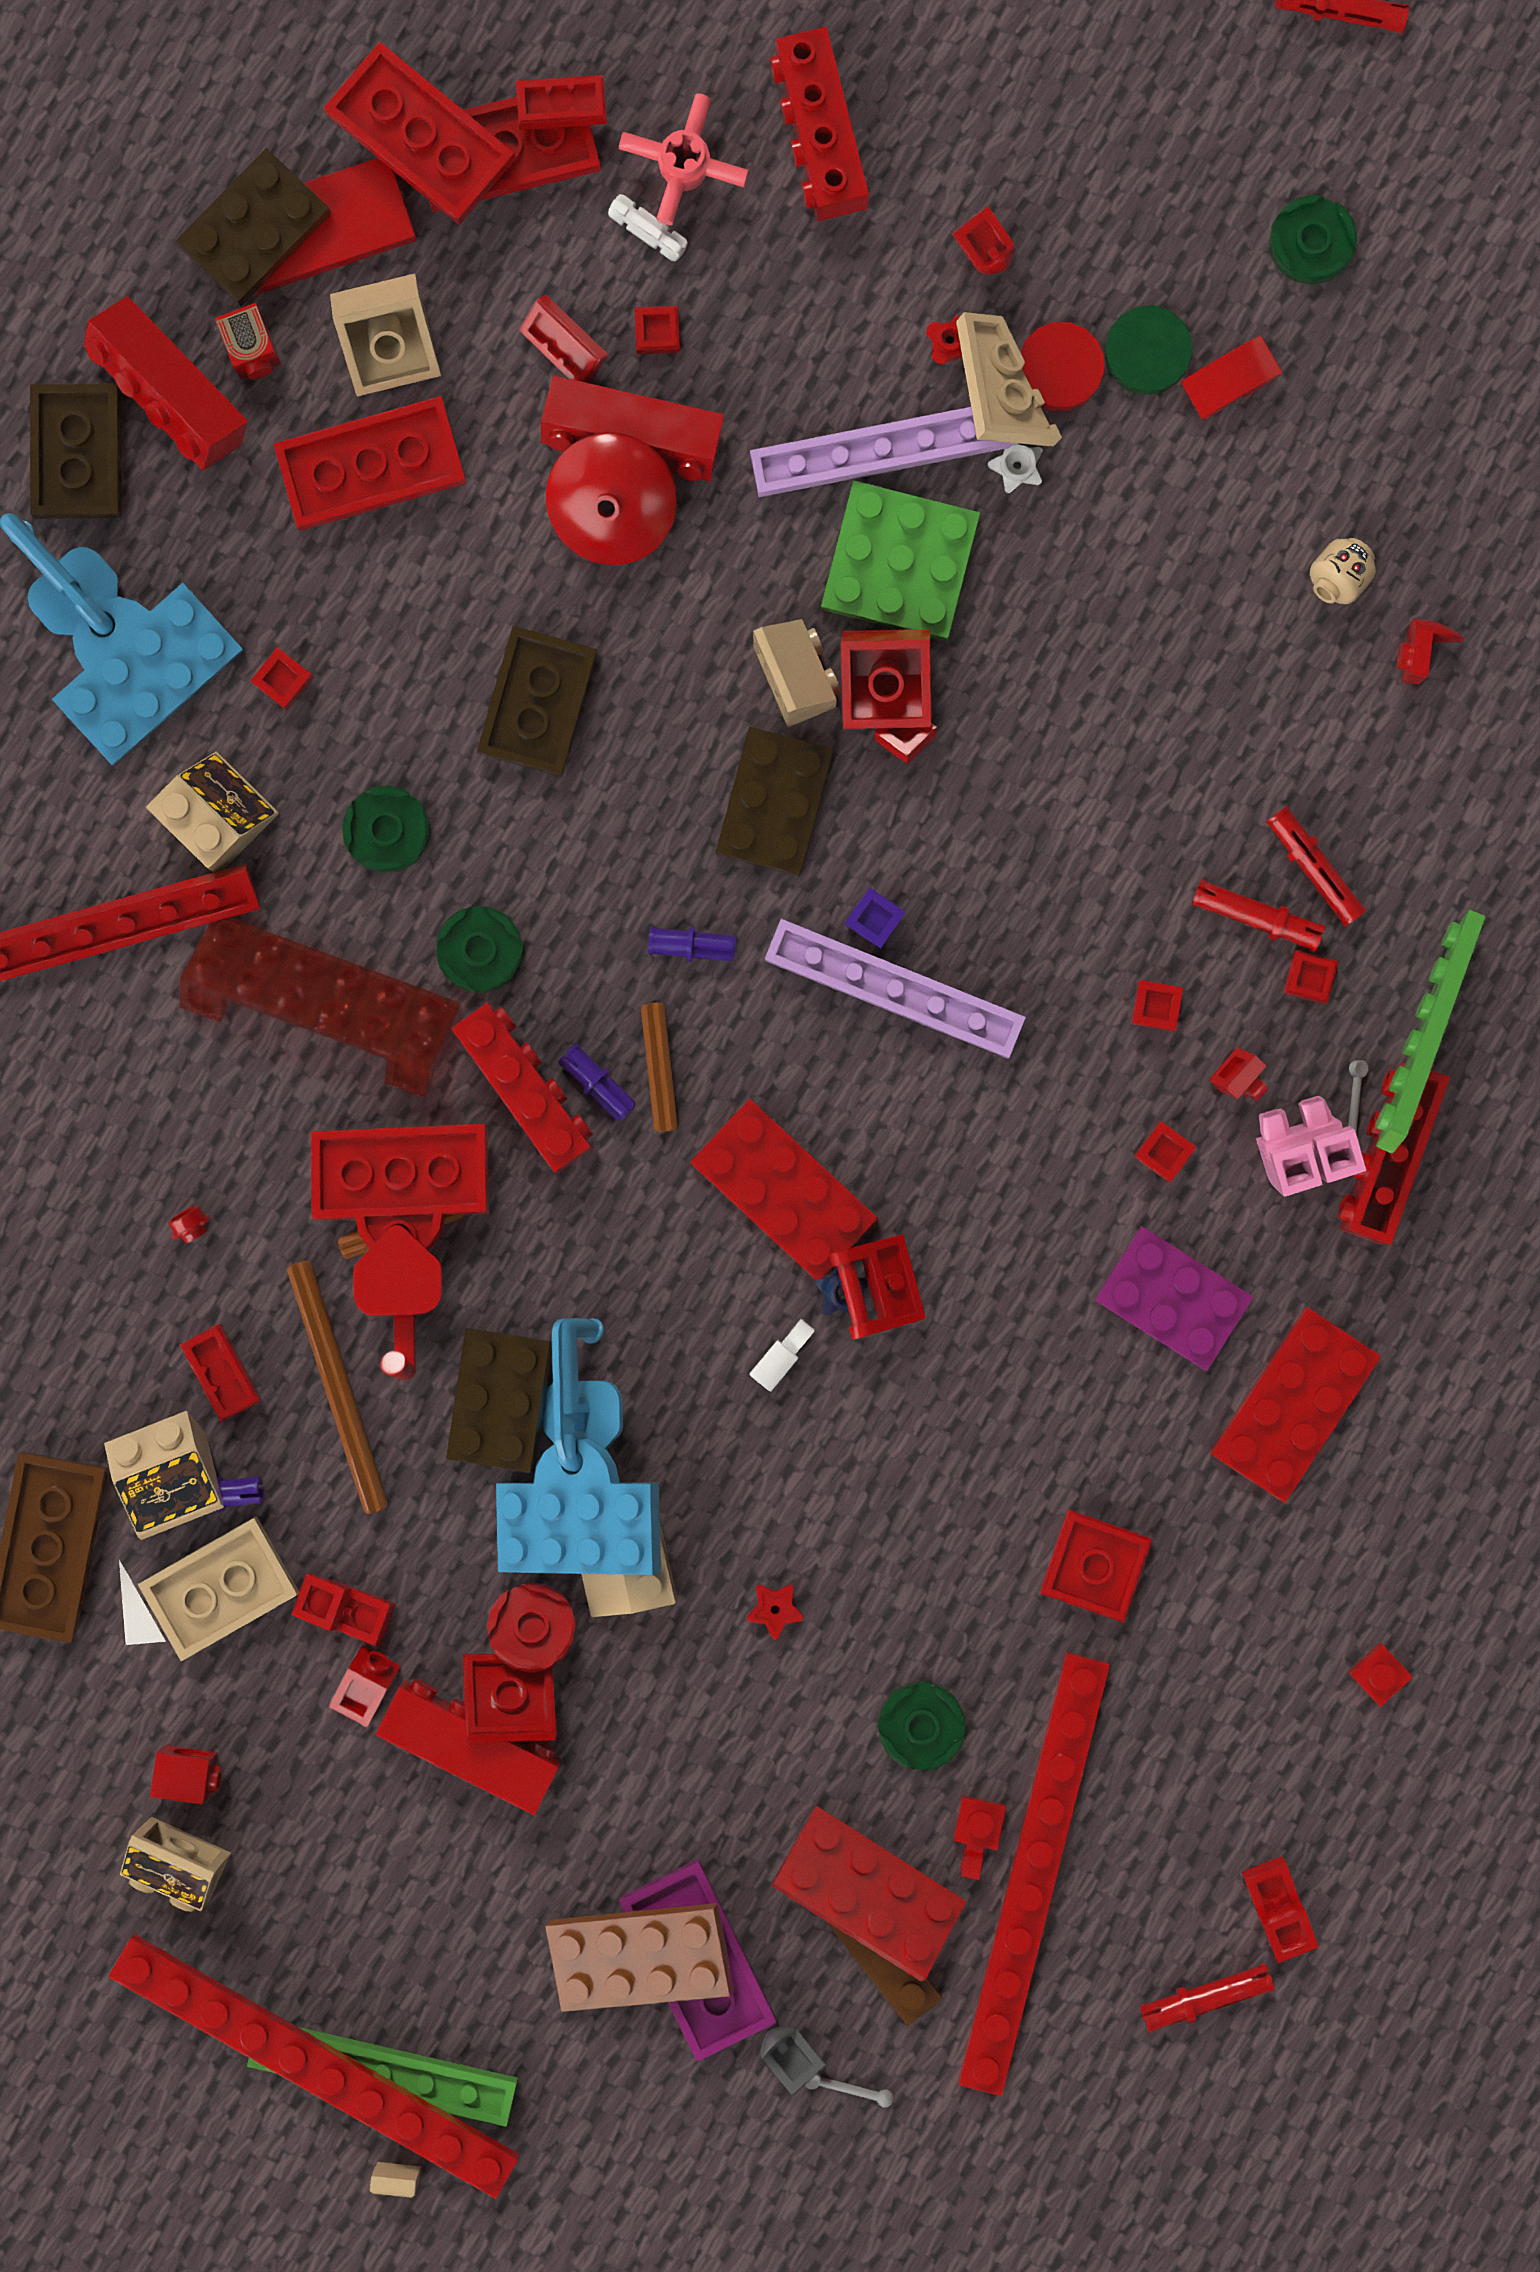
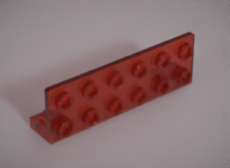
M232 918L215 921L208 925L180 977L179 1008L221 1022L227 1011L228 1001L372 1053L387 1059L385 1084L423 1098L426 1097L431 1087L435 1060L460 1006L459 1002Z

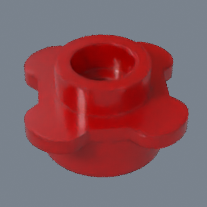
M960 316L953 317L950 322L940 324L934 321L927 326L926 336L932 341V359L935 363L943 365L947 361H955L960 357L963 358L956 323ZM952 337L954 339V342L952 344H948L946 342V338Z

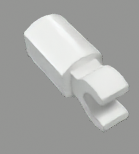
M800 1319L782 1342L777 1340L749 1375L771 1392L799 1357L796 1353L814 1333V1329Z

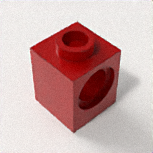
M170 1745L163 1746L156 1752L150 1797L203 1805L211 1797V1793H217L220 1787L222 1766L216 1765L217 1752Z

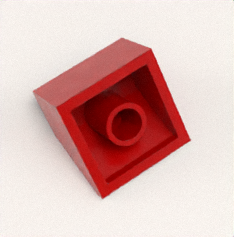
M930 629L843 631L841 638L843 729L931 727Z

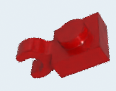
M961 1795L953 1834L954 1841L965 1843L959 1870L961 1877L979 1880L984 1848L998 1849L1006 1809L1005 1804Z

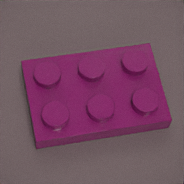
M1140 1226L1097 1293L1094 1301L1204 1371H1207L1252 1301L1253 1296L1143 1226Z

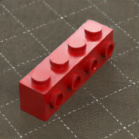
M827 26L776 38V55L769 57L774 83H783L786 97L780 99V106L785 126L793 124L796 139L791 140L790 145L795 166L804 167L807 181L801 182V190L806 209L814 208L817 222L867 210L869 192Z
M128 296L88 320L83 347L90 359L95 364L102 365L116 380L119 389L126 396L132 397L146 411L152 424L157 428H162L176 442L179 451L185 458L193 460L204 471L242 445L248 420Z
M553 375L541 418V444L549 445L557 451L564 452L573 443L589 435L603 432L622 433L638 438L652 447L666 462L671 473L677 474L679 477L689 481L704 480L711 482L722 438L725 414Z
M486 1003L451 1029L554 1173H559L593 1149L588 1139L594 1134L579 1114L572 1118L562 1105V1103L568 1100L567 1096L554 1078L546 1082L537 1070V1067L543 1064L528 1042L522 1046L517 1042L511 1033L517 1027L504 1008L501 1006L494 1010L490 1004Z
M1406 1063L1398 1064L1395 1070L1389 1069L1381 1087V1094L1386 1095L1382 1108L1386 1103H1392L1395 1093L1389 1091L1390 1083L1398 1067H1405ZM1430 1070L1407 1137L1393 1154L1376 1147L1381 1130L1375 1128L1380 1112L1374 1111L1366 1131V1135L1370 1136L1371 1139L1366 1154L1361 1152L1366 1171L1352 1175V1177L1357 1178L1351 1195H1344L1337 1213V1218L1342 1220L1339 1230L1377 1244H1392L1450 1079L1449 1076Z
M414 1679L410 1683L404 1680L399 1686L375 1735L535 1816L562 1760L555 1756L556 1749L543 1741H532L531 1743L527 1741L465 1743L464 1702L453 1699L452 1703L436 1696L438 1690L424 1681Z

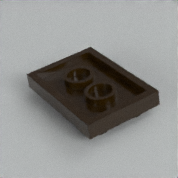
M265 148L175 242L196 265L242 307L332 213L330 208Z
M30 384V515L34 519L122 518L121 390L117 384Z
M512 625L477 753L563 777L598 654L597 649Z
M749 727L715 854L800 877L833 749Z
M465 1328L446 1459L527 1473L535 1472L552 1359V1341Z

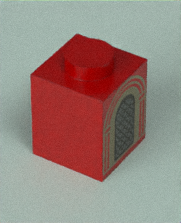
M256 303L215 318L232 365L241 379L248 377L250 380H256L266 377L273 372L272 367L281 364L265 319Z

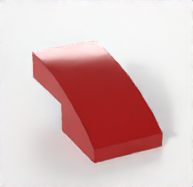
M1260 335L1206 365L1181 381L1202 420H1207L1241 397L1246 398L1284 373L1265 340Z
M306 1573L291 1615L328 1631L337 1630L373 1646H379L384 1639L396 1603L340 1582Z
M1282 1856L1241 1872L1277 1963L1319 1948L1305 1908L1300 1902L1288 1866Z

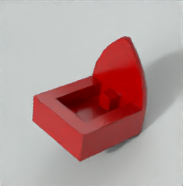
M989 206L984 207L951 234L980 274L993 275L1005 272L1014 259L1016 246Z
M1413 618L1408 629L1406 643L1400 644L1397 655V669L1403 670L1402 682L1420 684L1429 676L1432 643L1463 642L1464 637L1441 623Z

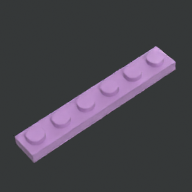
M967 407L750 450V457L758 497L1007 449L1015 445V443L977 440L972 408Z
M783 919L779 922L765 957L766 962L1007 1059L1010 1058L1026 1018Z

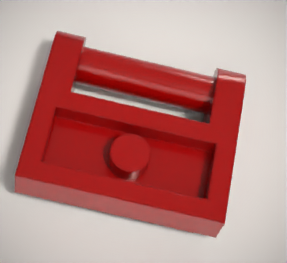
M904 1234L829 1254L832 1267L837 1266L852 1321V1325L849 1326L852 1340L926 1319ZM860 1259L863 1262L877 1319L870 1321L854 1261Z

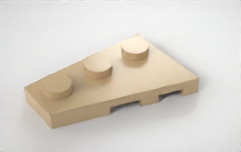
M964 312L956 323L977 440L1054 446L1062 438L1056 424L1049 425L1041 409L1045 402L1039 390L1031 388L1022 370L1025 361L1003 316Z

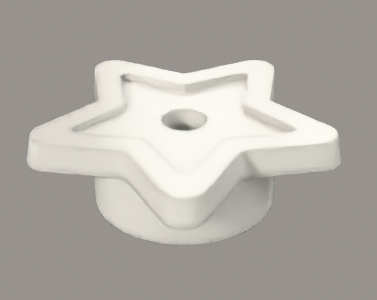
M1015 443V445L1004 449L1003 455L989 461L988 467L1003 476L1006 493H1011L1021 483L1039 485L1042 480L1035 466L1043 450L1041 447L1028 448ZM1015 462H1020L1021 468L1015 469L1013 467V464Z

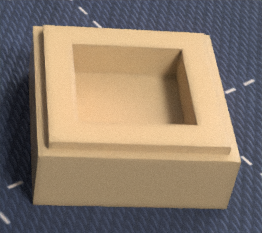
M377 2162L371 2176L370 2192L372 2194L412 2198V2196H415L420 2182L421 2166Z

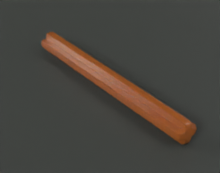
M309 1261L294 1263L287 1267V1273L363 1510L366 1514L382 1511L387 1508L388 1502L312 1264Z

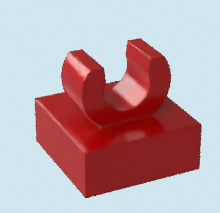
M1236 1048L1208 1080L1220 1092L1239 1099L1244 1094L1246 1097L1251 1096L1258 1102L1269 1089L1258 1078V1075L1265 1069L1266 1065L1256 1055L1240 1048Z

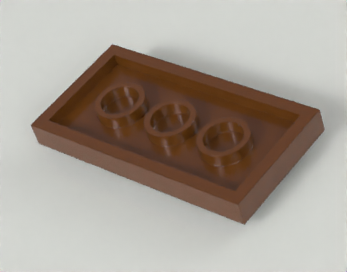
M24 1451L18 1453L0 1544V1630L66 1643H73L76 1640L109 1467Z

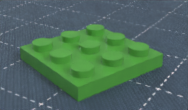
M853 480L821 610L898 630L930 629V638L947 642L980 512Z

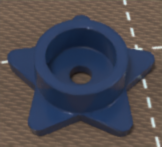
M836 1266L832 1276L816 1279L815 1285L824 1294L821 1311L825 1316L839 1309L849 1313L844 1292L842 1294L838 1293V1289L842 1287ZM858 1277L863 1294V1289L868 1285V1281L865 1278Z

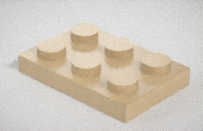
M257 1516L138 1584L180 1661L185 1660L299 1594L296 1585Z

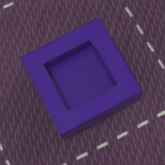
M869 887L844 925L878 949H881L906 912Z

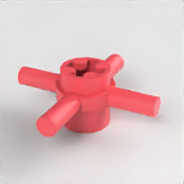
M704 94L695 95L685 129L673 132L663 143L623 132L620 139V150L658 161L661 175L668 182L656 218L658 222L664 225H673L683 191L696 189L702 184L706 176L743 188L747 183L749 170L710 158L707 144L700 137L712 102L711 98ZM683 153L684 157L692 159H687L684 163V169L675 167L676 155Z

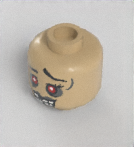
M1355 538L1336 539L1329 543L1311 565L1310 577L1314 584L1313 590L1315 594L1327 603L1350 604L1357 600L1376 574L1375 557L1372 550L1365 543Z

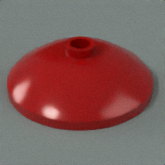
M603 432L589 435L576 441L560 455L547 481L546 507L555 532L563 543L577 555L599 564L624 565L648 556L665 540L676 516L677 490L669 467L652 447L630 435ZM603 500L611 501L615 506V511L613 513H605L600 508V502Z

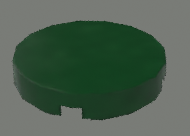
M1315 194L1298 197L1285 205L1273 222L1268 241L1271 258L1280 272L1293 281L1309 285L1329 282L1341 274L1352 259L1358 239L1355 222L1347 209L1337 201L1333 203L1330 200L1324 199L1325 196Z
M1155 305L1137 306L1123 313L1111 326L1104 346L1105 364L1110 374L1112 373L1113 377L1118 380V384L1125 390L1140 395L1160 394L1175 385L1186 373L1192 356L1191 335L1184 322L1172 311Z
M390 785L371 787L362 792L363 794L358 796L355 801L353 800L346 809L342 823L344 844L352 857L365 868L383 874L401 872L415 864L425 852L431 834L429 817L420 801L405 789Z
M475 906L460 909L445 921L437 935L436 942L439 968L451 983L468 992L483 994L499 990L514 978L522 964L524 947L520 931L507 915L492 907Z
M927 1681L904 1684L894 1690L883 1703L878 1719L880 1741L889 1757L904 1768L912 1770L926 1769V1771L938 1769L951 1761L963 1745L966 1730L963 1709L955 1696L939 1684Z

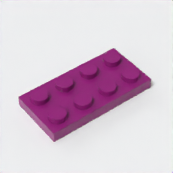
M699 1858L619 1898V1903L624 1912L718 1903L734 1991L727 1997L668 2002L697 2062L777 2023V2017Z

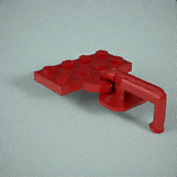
M486 1124L311 1131L312 1219L315 1221L356 1219L358 1234L370 1249L356 1263L353 1269L354 1301L357 1307L365 1314L371 1316H394V1351H390L382 1357L381 1369L388 1376L405 1381L411 1380L416 1374V1315L427 1314L433 1311L439 1305L443 1294L442 1265L428 1250L434 1247L443 1233L446 1215L489 1214L488 1126Z

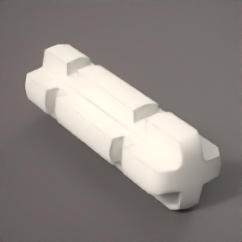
M620 194L616 197L608 211L611 219L620 225H623L624 222L628 224L626 227L628 231L654 249L659 246L661 248L660 253L669 260L677 261L683 255L688 244L686 238L676 231H673L672 234L668 232L669 226L658 222L656 217L644 208L639 207L638 210L634 208L636 203L627 196Z

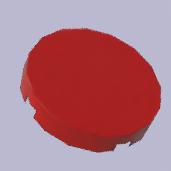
M1052 322L1037 328L1025 340L1020 352L1025 361L1022 370L1031 388L1039 390L1045 402L1042 407L1050 411H1070L1084 405L1097 391L1104 374V354L1098 340L1088 330L1071 322Z
M533 1582L520 1584L519 1587L509 1589L501 1594L490 1609L487 1623L490 1646L499 1660L514 1670L529 1673L548 1670L562 1661L573 1645L576 1630L573 1610L564 1595L549 1585Z

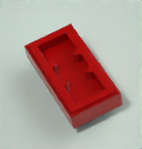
M603 75L516 81L518 124L520 130L607 124Z
M547 295L537 299L519 329L562 373L572 380L591 384L608 357V354Z
M221 1323L180 1344L220 1422H224L263 1401Z

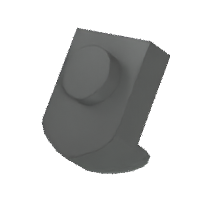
M788 2025L768 2030L761 2047V2058L792 2096L827 2066L797 2028Z

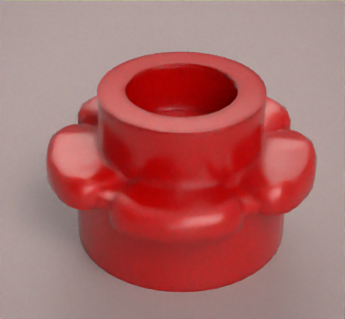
M194 1205L180 1212L168 1221V1225L173 1231L170 1237L173 1240L181 1237L184 1243H189L199 1238L208 1231L205 1224L209 1221L210 1216L203 1214L199 1205Z

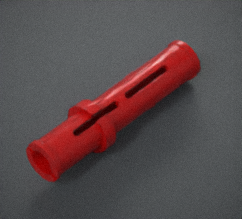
M1275 0L1274 3L1275 9L1311 15L1312 20L1321 21L1322 18L1336 19L1358 25L1386 29L1400 34L1405 29L1409 15V4L1384 0Z
M1285 806L1265 822L1266 825H1269L1289 852L1286 855L1291 863L1293 861L1297 862L1319 894L1322 895L1341 920L1342 925L1347 926L1365 913L1367 909L1362 906L1340 874L1316 844L1319 843V840L1316 836L1312 835L1310 837L1289 810V806Z
M1204 879L1200 880L1195 892L1196 895L1191 903V906L1200 907L1269 933V939L1277 941L1278 938H1282L1306 947L1313 952L1318 948L1322 938L1320 935L1325 930V925L1289 913V908L1281 905L1277 909L1208 883Z
M1260 1964V1966L1186 1990L1183 1986L1176 1989V1994L1145 2005H1139L1148 2033L1186 2020L1187 2024L1196 2022V2016L1267 1992H1274V1984L1271 1975H1267L1269 1970L1266 1964Z

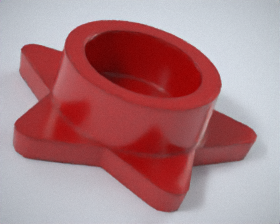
M761 1584L756 1586L758 1605L747 1615V1620L749 1622L765 1624L773 1639L779 1638L785 1624L800 1622L804 1619V1615L792 1604L794 1586L792 1584H788L779 1590H771ZM774 1605L779 1607V1612L776 1614L771 1612V1607Z

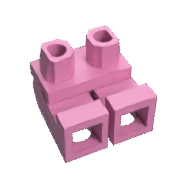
M1315 1096L1299 1102L1298 1105L1303 1123L1293 1127H1289L1286 1113L1283 1109H1274L1259 1115L1262 1137L1256 1138L1268 1179L1284 1197L1323 1185L1321 1178L1329 1183L1366 1171L1355 1129L1350 1126L1343 1128L1341 1121L1332 1116L1324 1098Z

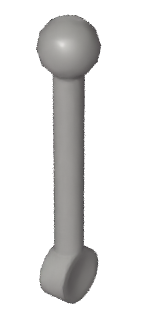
M1354 1060L1349 1067V1072L1353 1077L1348 1126L1354 1128L1355 1132L1357 1131L1362 1078L1368 1073V1065L1363 1060Z
M820 2073L805 2085L809 2089H816L818 2086L875 2100L881 2107H889L894 2101L893 2094L887 2089L877 2092L821 2077Z

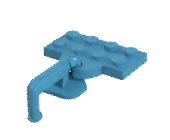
M6 513L0 518L2 530L43 574L30 587L28 603L31 610L51 632L58 635H73L75 655L84 668V671L52 700L112 766L120 762L244 651L184 583H181L155 608L148 611L137 601L118 597L119 580L117 574L94 550L86 547L75 548L58 561L34 535V528L29 522L21 520L13 513Z
M563 1318L557 1320L553 1325V1384L548 1387L546 1393L543 1428L554 1445L547 1449L536 1466L534 1482L496 1483L498 1572L655 1575L661 1573L659 1483H620L616 1464L607 1451L623 1429L621 1393L613 1383L608 1381H578L577 1338H582L584 1342L589 1344L598 1342L604 1333V1326L598 1319Z

